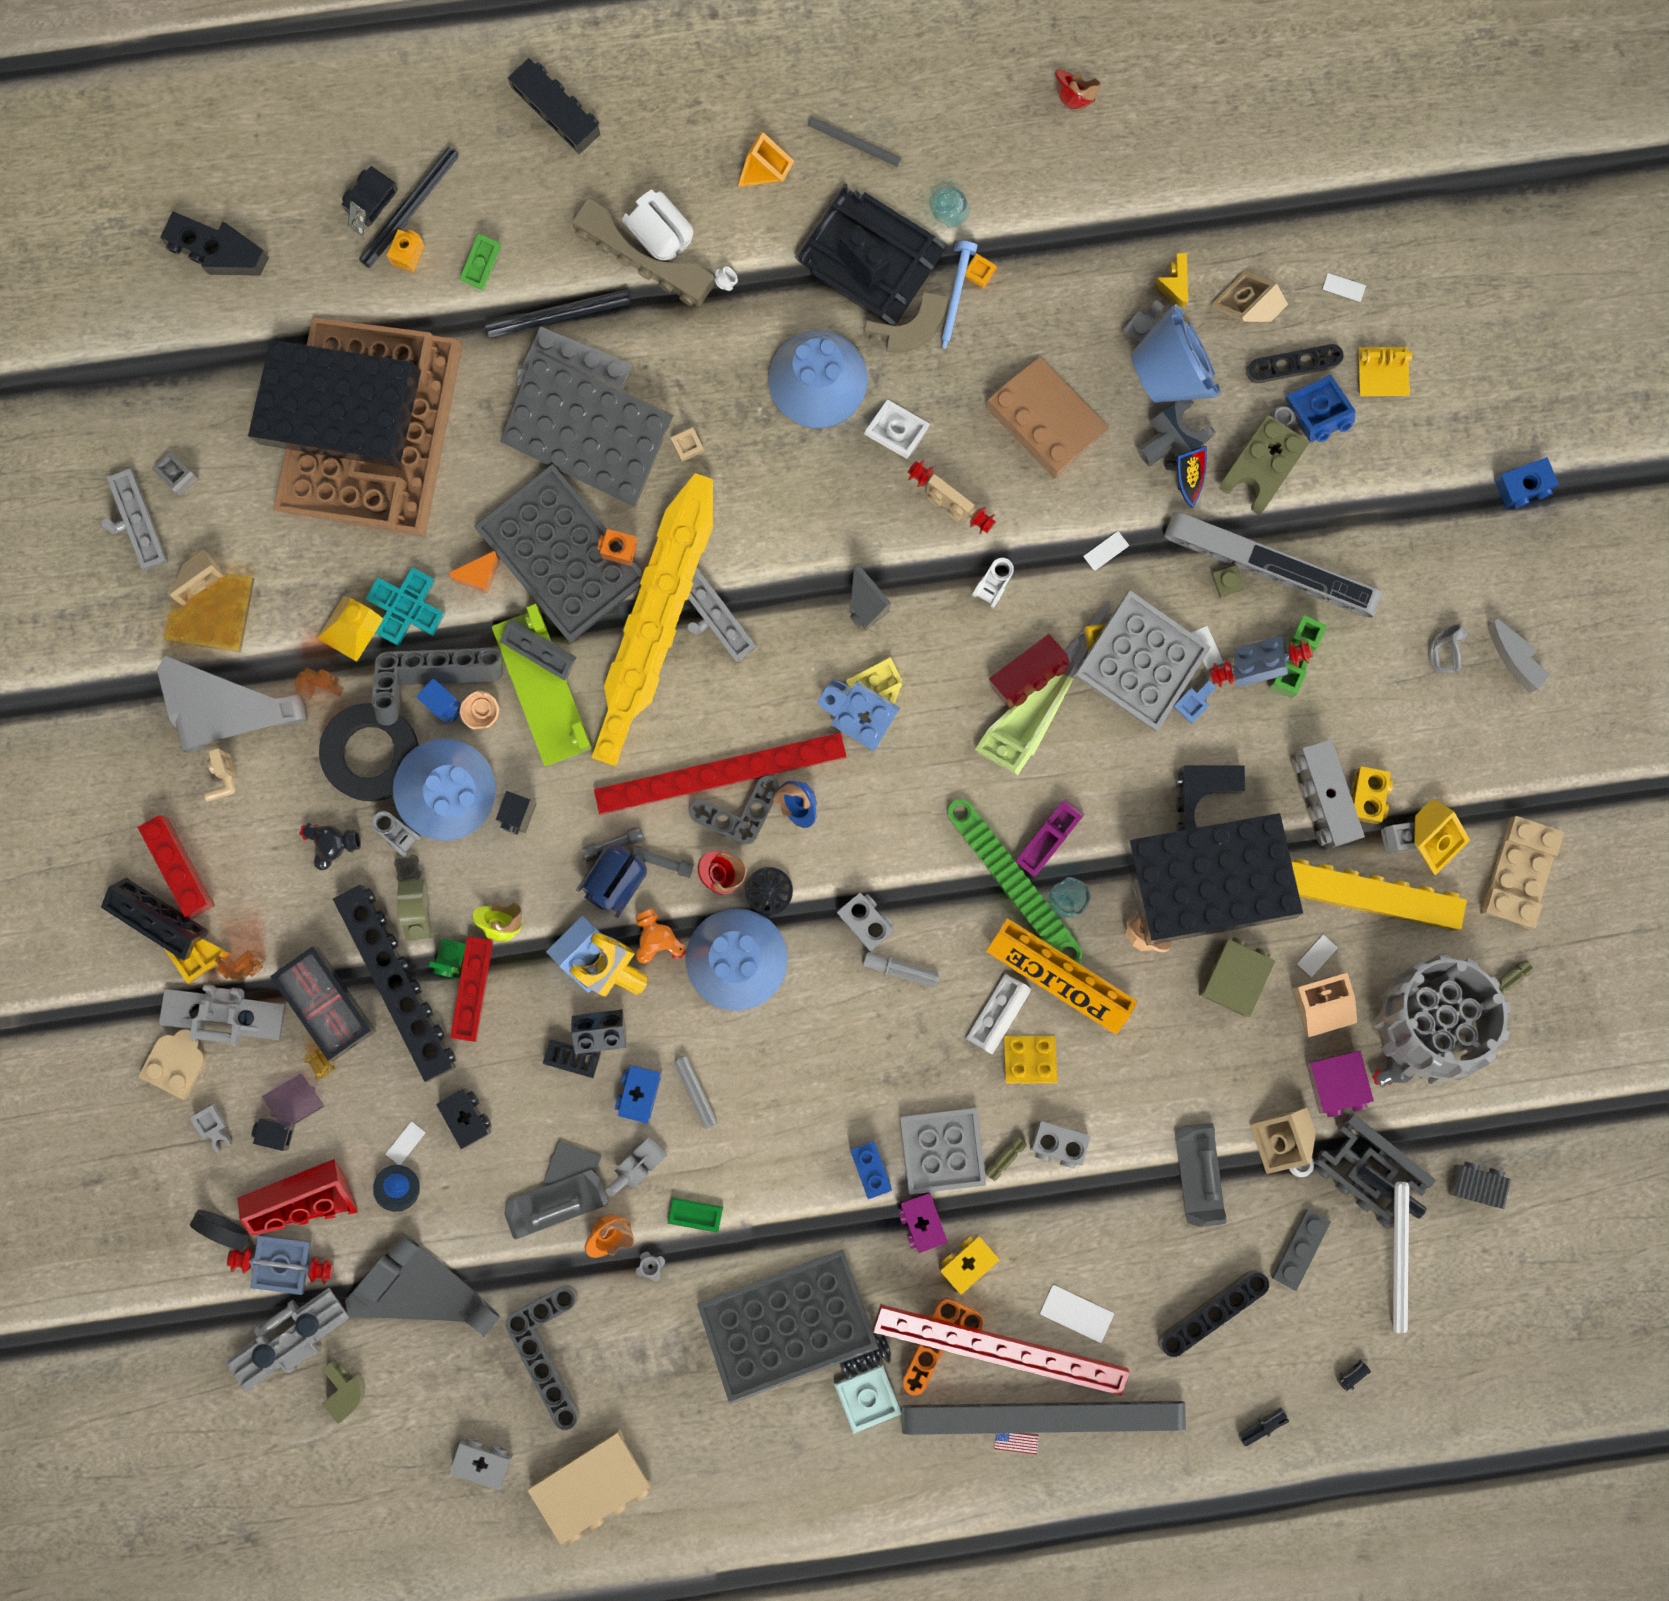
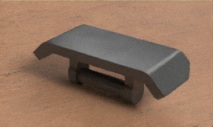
M1206 1123L1185 1126L1175 1132L1187 1223L1197 1227L1226 1224L1214 1124Z
M592 1170L507 1201L504 1214L512 1237L516 1240L607 1206L608 1200L600 1178Z

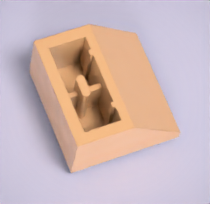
M1348 973L1338 974L1292 988L1307 1037L1357 1023L1355 995Z

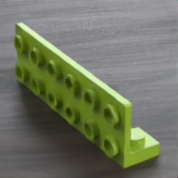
M536 604L526 607L528 613L512 618L551 642L542 615ZM510 620L492 626L544 766H550L591 750L592 746L566 679L564 681L500 642L506 625Z

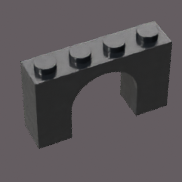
M1183 765L1180 768V772H1176V787H1180V797L1176 798V811L1180 812L1181 822H1177L1176 831L1197 828L1194 815L1196 806L1202 797L1215 793L1241 794L1244 792L1245 765Z

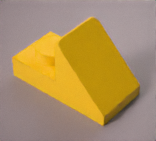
M1177 253L1174 261L1170 262L1169 273L1171 278H1157L1155 287L1174 305L1177 304L1181 309H1185L1188 303L1187 253Z

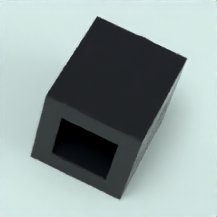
M259 1118V1122H255L252 1129L253 1144L287 1151L290 1147L295 1125L268 1118Z

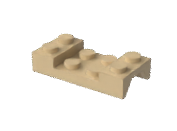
M1518 816L1511 817L1481 914L1502 918L1517 923L1529 930L1535 929L1543 905L1540 902L1553 859L1558 855L1564 832Z

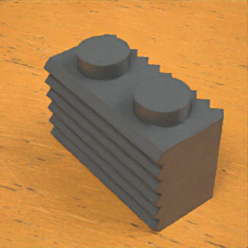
M1464 1161V1166L1455 1165L1449 1195L1505 1209L1511 1179L1504 1177L1505 1172L1489 1168V1173L1480 1171V1165Z

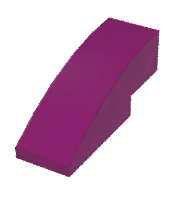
M1064 799L1015 862L1032 876L1036 877L1083 818L1084 813L1067 799Z

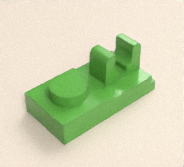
M478 233L459 280L484 291L502 244Z

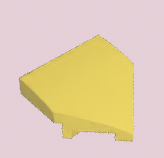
M891 657L845 679L849 687L853 688L858 681L894 704L902 686V679Z

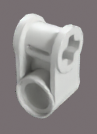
M1006 558L996 559L977 585L972 596L982 598L990 603V607L994 609L1014 571L1012 563ZM1003 565L1008 569L1009 574L1005 577H1000L995 573V568Z

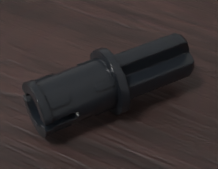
M1280 1407L1262 1419L1259 1417L1257 1423L1241 1431L1238 1434L1239 1439L1244 1446H1249L1265 1435L1267 1437L1271 1436V1432L1289 1423V1419Z

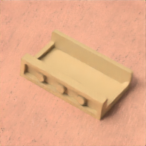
M620 1429L535 1482L527 1490L560 1545L566 1541L568 1544H572L582 1537L581 1532L586 1528L590 1527L591 1530L597 1528L605 1522L603 1518L611 1512L615 1516L627 1508L626 1503L633 1498L637 1502L649 1494L648 1489L652 1483L649 1479L647 1480L625 1444V1438Z

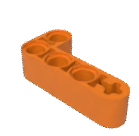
M949 1297L940 1299L931 1314L933 1318L964 1325V1320L967 1316L975 1315L978 1317V1324L974 1328L982 1330L984 1324L983 1318L977 1310ZM944 1304H952L955 1307L953 1315L950 1317L941 1315V1307ZM922 1344L917 1345L902 1378L903 1387L908 1394L916 1396L924 1392L943 1350ZM925 1351L933 1355L932 1361L926 1365L918 1361L919 1355ZM915 1365L918 1369L927 1373L923 1374V1372H920L918 1380L921 1383L920 1386L915 1385L911 1388L908 1379L915 1378L917 1370L913 1368Z

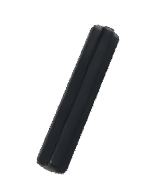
M1363 1164L1359 1168L1357 1175L1394 1201V1183L1368 1164ZM1409 1195V1213L1418 1219L1422 1218L1427 1208Z

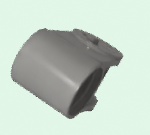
M385 811L378 812L372 819L373 829L404 857L407 855L406 851L416 840L419 841L421 839L414 830L405 823H402L391 813ZM383 817L391 819V826L387 830H381L379 827V821Z

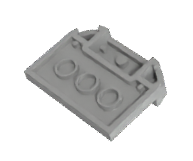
M540 326L522 368L518 369L517 385L520 389L534 351L537 349L623 390L632 370V365Z

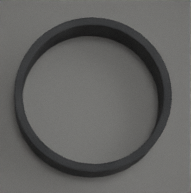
M198 1209L190 1223V1227L199 1234L221 1245L237 1250L243 1249L249 1237V1233L241 1226L205 1210Z

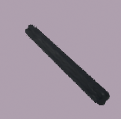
M447 147L359 257L360 262L365 267L371 268L395 238L398 229L401 230L458 159L459 155L453 148Z
M623 290L485 324L486 335L491 338L629 305L631 300L628 290Z

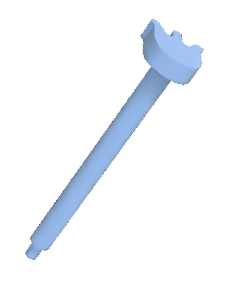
M960 240L954 246V251L962 252L941 339L943 341L941 348L946 349L947 343L950 342L970 254L975 256L977 244L969 241Z

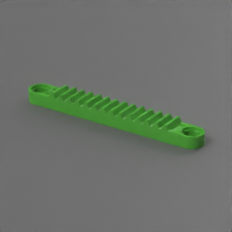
M962 799L952 802L947 811L950 822L1039 938L1060 952L1066 947H1072L1076 951L1074 961L1079 963L1082 958V950L1079 944L1055 915V912L1049 907L1028 877L1025 876L1022 869L1012 859L1005 847L999 842L985 821L982 820L969 802ZM956 806H964L967 809L968 814L965 819L959 820L954 817L953 810Z

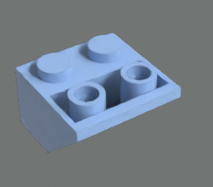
M582 915L546 952L559 967L589 993L591 989L575 978L569 972V969L573 964L589 966L597 961L600 955V948L590 938L594 933H602Z

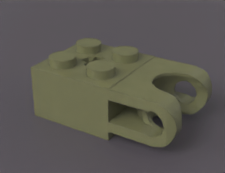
M1267 415L1220 484L1219 489L1228 494L1237 484L1246 483L1251 485L1256 494L1251 510L1260 515L1310 442L1270 415ZM1271 449L1276 451L1274 456L1269 453Z

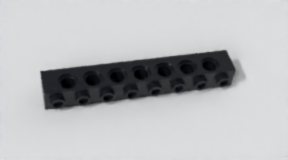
M358 885L333 898L424 1082H429L456 1068L454 1064L457 1061L456 1056L450 1047L446 1048L442 1040L445 1038V1035L440 1025H434L430 1017L434 1013L427 1001L423 1003L419 995L422 989L416 979H411L408 970L411 969L405 956L400 957L396 949L399 947L398 941L393 933H388L385 927L388 922L381 910L377 912L373 904L376 898L370 888L366 889L363 885ZM361 907H366L368 916L365 920L359 921L357 911ZM376 929L380 937L376 943L371 944L368 940V934ZM388 952L391 956V962L383 967L380 964L379 958L383 953ZM395 975H400L403 980L402 986L399 989H394L391 986V979ZM406 998H411L414 1001V1008L410 1012H405L402 1007V1003ZM419 1020L423 1021L426 1026L425 1032L422 1035H417L414 1032V1025ZM430 1043L437 1047V1054L433 1058H429L425 1053L426 1046Z

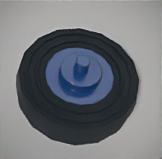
M391 1165L382 1169L373 1183V1196L376 1202L383 1209L391 1212H401L410 1208L417 1201L420 1193V1182L415 1172L409 1167L402 1165Z

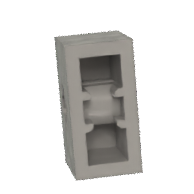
M474 1438L462 1440L459 1443L450 1475L500 1490L503 1486L512 1455L507 1454L508 1450L502 1447L493 1446L491 1449L482 1446L483 1442ZM480 1457L485 1458L484 1462L486 1465L483 1468L479 1467L480 1462L476 1461Z

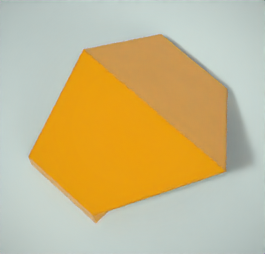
M760 132L748 152L738 187L783 182L794 160L766 134Z

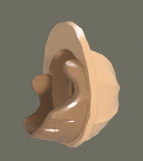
M1139 911L1129 917L1126 937L1134 948H1137L1139 951H1169L1172 946L1171 941L1146 946Z

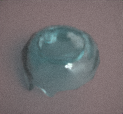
M954 187L940 189L932 197L930 203L931 213L935 220L945 224L948 228L962 225L968 218L970 208L963 192Z
M1067 877L1062 882L1053 886L1050 890L1048 901L1052 910L1060 917L1074 918L1086 909L1091 895L1088 887L1081 880Z

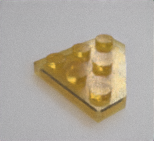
M229 573L221 577L220 581L191 598L190 602L168 614L164 640L241 653L255 579Z

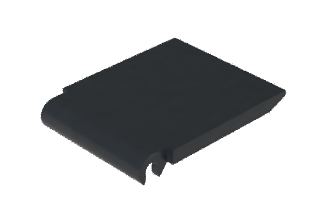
M844 183L795 258L799 263L812 270V277L888 325L896 326L948 246L936 236L866 192L863 195L857 190L852 192L848 189L847 183ZM858 225L891 259L888 276L871 288H868L837 255L840 238Z

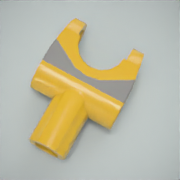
M594 933L590 938L600 948V955L597 961L589 966L573 964L569 969V972L581 983L605 997L614 984L638 995L645 989L648 980L646 974L628 965L635 955L629 947L600 933Z

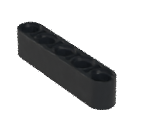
M1258 1271L1245 1273L1163 1332L1158 1340L1160 1349L1167 1356H1180L1265 1295L1270 1287L1268 1278ZM1254 1277H1260L1262 1283L1261 1287L1257 1290H1252L1250 1287V1281ZM1233 1292H1239L1241 1296L1240 1302L1236 1305L1229 1303V1296ZM1212 1307H1218L1220 1311L1219 1317L1215 1320H1209L1208 1311ZM1192 1322H1197L1199 1326L1198 1332L1195 1335H1188L1187 1326ZM1171 1337L1177 1338V1347L1174 1350H1167L1165 1347L1166 1341Z

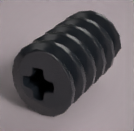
M873 1333L879 1349L839 1363L842 1372L849 1379L852 1378V1369L858 1375L862 1374V1365L870 1371L872 1369V1362L881 1367V1358H884L888 1364L891 1363L892 1353L885 1335L881 1334V1339H879Z

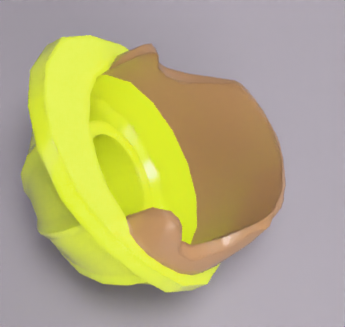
M494 903L493 906L478 907L472 914L473 922L483 929L487 938L496 942L511 940L523 927L522 909L516 903L506 907L501 906L499 903Z

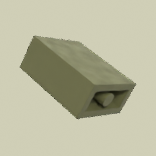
M1233 937L1232 940H1224L1199 996L1244 1017H1250L1275 960L1269 958L1270 953L1259 948L1253 951L1246 947L1247 943Z

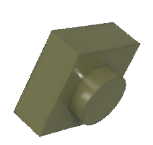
M1237 565L1212 573V578L1220 598L1245 589Z

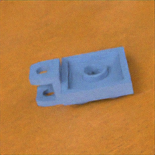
M832 680L818 700V704L822 709L836 716L831 724L832 726L873 751L879 745L900 710V707L858 681L851 688L838 680ZM865 711H868L870 713L869 718L872 720L864 722L859 715L860 712L865 713Z

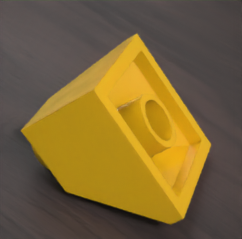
M343 596L317 639L357 662L383 618L354 599Z
M1433 798L1415 815V846L1431 873L1436 875L1470 839L1455 812Z

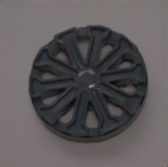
M774 867L761 868L755 871L746 883V899L749 905L758 913L764 915L778 914L786 909L792 900L793 886L791 880L780 869ZM769 871L774 872L771 881H769L768 877ZM758 874H763L764 883L757 877ZM782 875L784 879L776 884L778 876ZM752 881H755L760 887H752L750 884ZM785 884L789 886L788 890L779 889ZM750 892H759L753 898L749 895ZM779 894L787 895V900L784 901L782 898L779 897ZM762 898L760 906L757 907L755 902ZM774 900L781 904L780 908H775ZM767 901L770 904L769 911H765L764 909Z

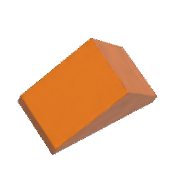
M495 551L449 572V575L455 583L488 593L500 560Z

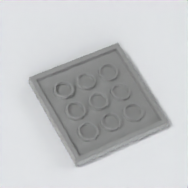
M1129 590L1077 668L1074 676L1153 731H1158L1211 647Z

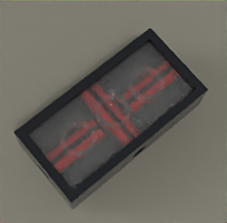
M312 946L270 976L328 1061H335L376 1032V1029L319 947Z

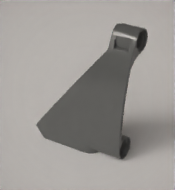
M404 1233L399 1236L386 1254L379 1258L345 1300L349 1317L465 1322L482 1334L483 1337L500 1318V1315L473 1289Z

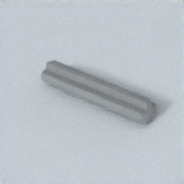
M682 1056L676 1059L674 1064L704 1128L708 1129L716 1125V1118L688 1058Z

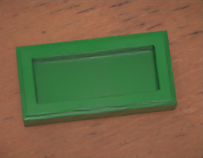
M673 1197L667 1224L719 1233L723 1206Z

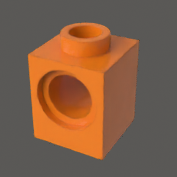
M607 529L605 536H600L597 549L601 550L602 558L631 566L638 540L635 536ZM617 541L623 543L621 551L613 552L610 550L612 543Z

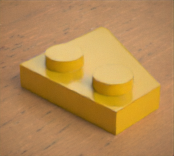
M205 939L195 943L190 957L184 961L164 949L187 984H191L231 956L229 952Z

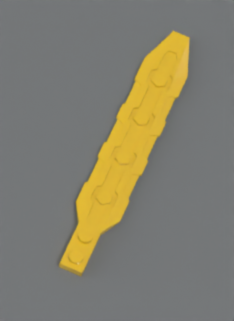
M695 473L665 510L657 533L658 539L640 581L641 588L633 611L628 615L620 648L615 662L611 664L604 684L608 712L591 757L595 760L617 767L633 719L652 703L660 680L659 674L668 648L672 646L677 632L675 628L684 602L688 600L693 586L692 579L701 554L705 552L713 529V479Z

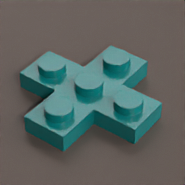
M413 567L400 589L377 577L365 598L366 601L387 611L375 634L397 646L400 645L410 625L433 636L445 616L444 612L424 602L435 580Z

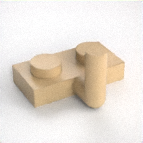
M220 749L208 752L210 759L207 760L210 772L221 778L224 786L204 792L207 802L234 794L236 791L233 780L238 778L231 755Z

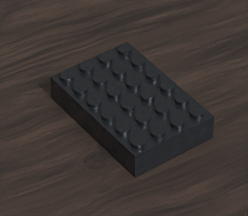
M270 340L248 437L259 445L400 468L421 370L409 361Z
M1280 813L1132 839L1125 845L1146 946L1296 919L1303 914Z

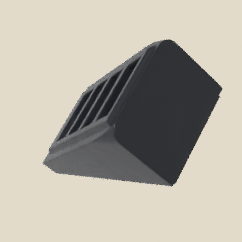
M550 1039L543 1064L594 1078L601 1053H581L578 1067L575 1068L573 1067L576 1057L574 1046ZM556 1047H560L561 1050L557 1062L552 1061ZM571 1050L568 1063L565 1065L563 1061L566 1051ZM587 1055L592 1056L588 1070H583Z

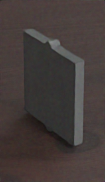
M559 1141L553 1159L549 1160L550 1167L544 1182L554 1184L589 1170L596 1173L601 1156Z

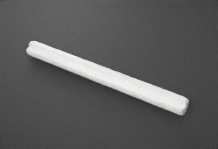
M1396 1182L1394 1184L1393 1330L1396 1333H1406L1408 1329L1409 1184L1407 1182Z

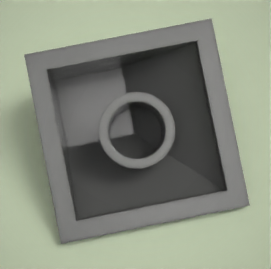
M857 564L854 567L850 608L852 615L850 618L858 628L863 626L867 631L890 612L891 602L860 565Z

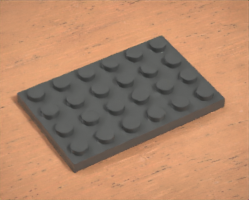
M537 349L534 351L500 442L549 466L553 464L557 470L635 507L647 482L673 414Z
M553 464L474 526L569 643L573 642L641 587L640 581L643 572L634 561L629 566L601 557V550L597 549L601 535L605 536L607 529ZM614 542L611 544L610 550L619 552L622 550V547L618 542Z
M843 1249L697 1303L730 1404L879 1349Z

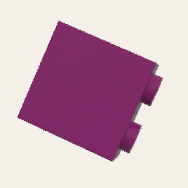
M1352 1051L1305 1063L1318 1113H1327V1117H1333L1343 1114L1342 1109L1352 1107V1111L1368 1108L1367 1103L1374 1102L1361 1051Z

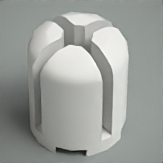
M658 189L657 193L650 190L636 201L638 205L629 216L625 213L622 218V223L651 256L658 261L665 262L676 258L677 254H681L688 247L693 237L692 225L660 189Z

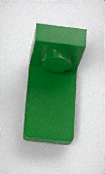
M442 938L436 962L429 961L428 964L429 967L434 968L433 973L447 977H453V973L461 974L466 944Z

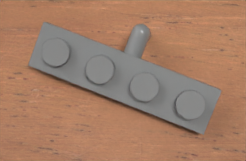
M127 469L107 477L123 520L113 523L109 519H104L101 522L102 527L111 534L127 530L143 571L167 563V558L133 470Z
M696 568L692 579L693 586L688 599L703 619L697 624L694 622L690 623L688 630L695 635H699L710 626L738 663L755 650L757 646L699 569Z

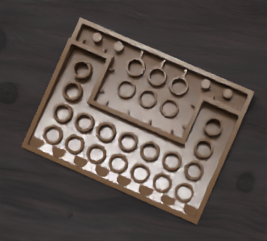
M312 317L307 346L409 361L421 370L420 380L400 468L286 449L273 510L425 537L463 345L458 339L433 336L430 332Z

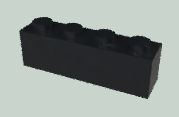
M528 58L508 77L510 87L580 155L600 136L599 121L592 113L586 114L581 109V103L574 96L569 97L557 79L552 81L546 75L548 73L547 70L539 62L535 64Z

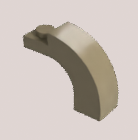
M924 292L920 311L911 322L901 326H891L867 321L864 338H869L870 342L882 344L883 341L888 342L887 352L901 353L917 349L930 341L941 327L948 297Z

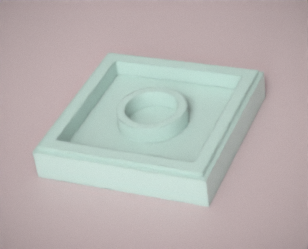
M881 1364V1367L875 1366L870 1371L865 1370L860 1375L855 1374L850 1379L845 1378L834 1383L853 1434L901 1415V1410L883 1364Z

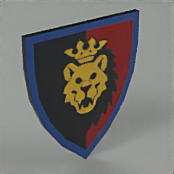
M1207 446L1176 456V461L1167 460L1165 463L1166 470L1177 471L1178 490H1180L1185 502L1191 508H1194L1204 484Z

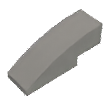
M1496 618L1490 622L1488 629L1499 656L1518 682L1530 693L1538 690L1550 673L1531 658L1537 650L1500 619Z

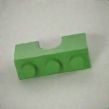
M1303 615L1297 621L1286 651H1288L1290 642L1298 646L1301 639H1303L1305 643H1310L1314 653L1318 648L1327 625ZM1288 661V674L1273 678L1268 689L1292 699L1298 694L1307 673L1306 667L1308 664L1306 661H1299L1298 667L1293 665L1291 661Z

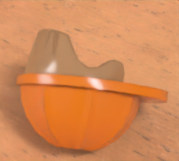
M614 1214L599 1217L592 1225L591 1235L587 1238L584 1248L585 1252L594 1258L607 1254L614 1255L620 1248H631L635 1241L631 1231V1224L625 1218Z

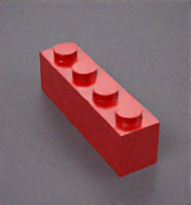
M158 815L138 826L140 834L184 917L194 918L213 908L215 905L168 817Z

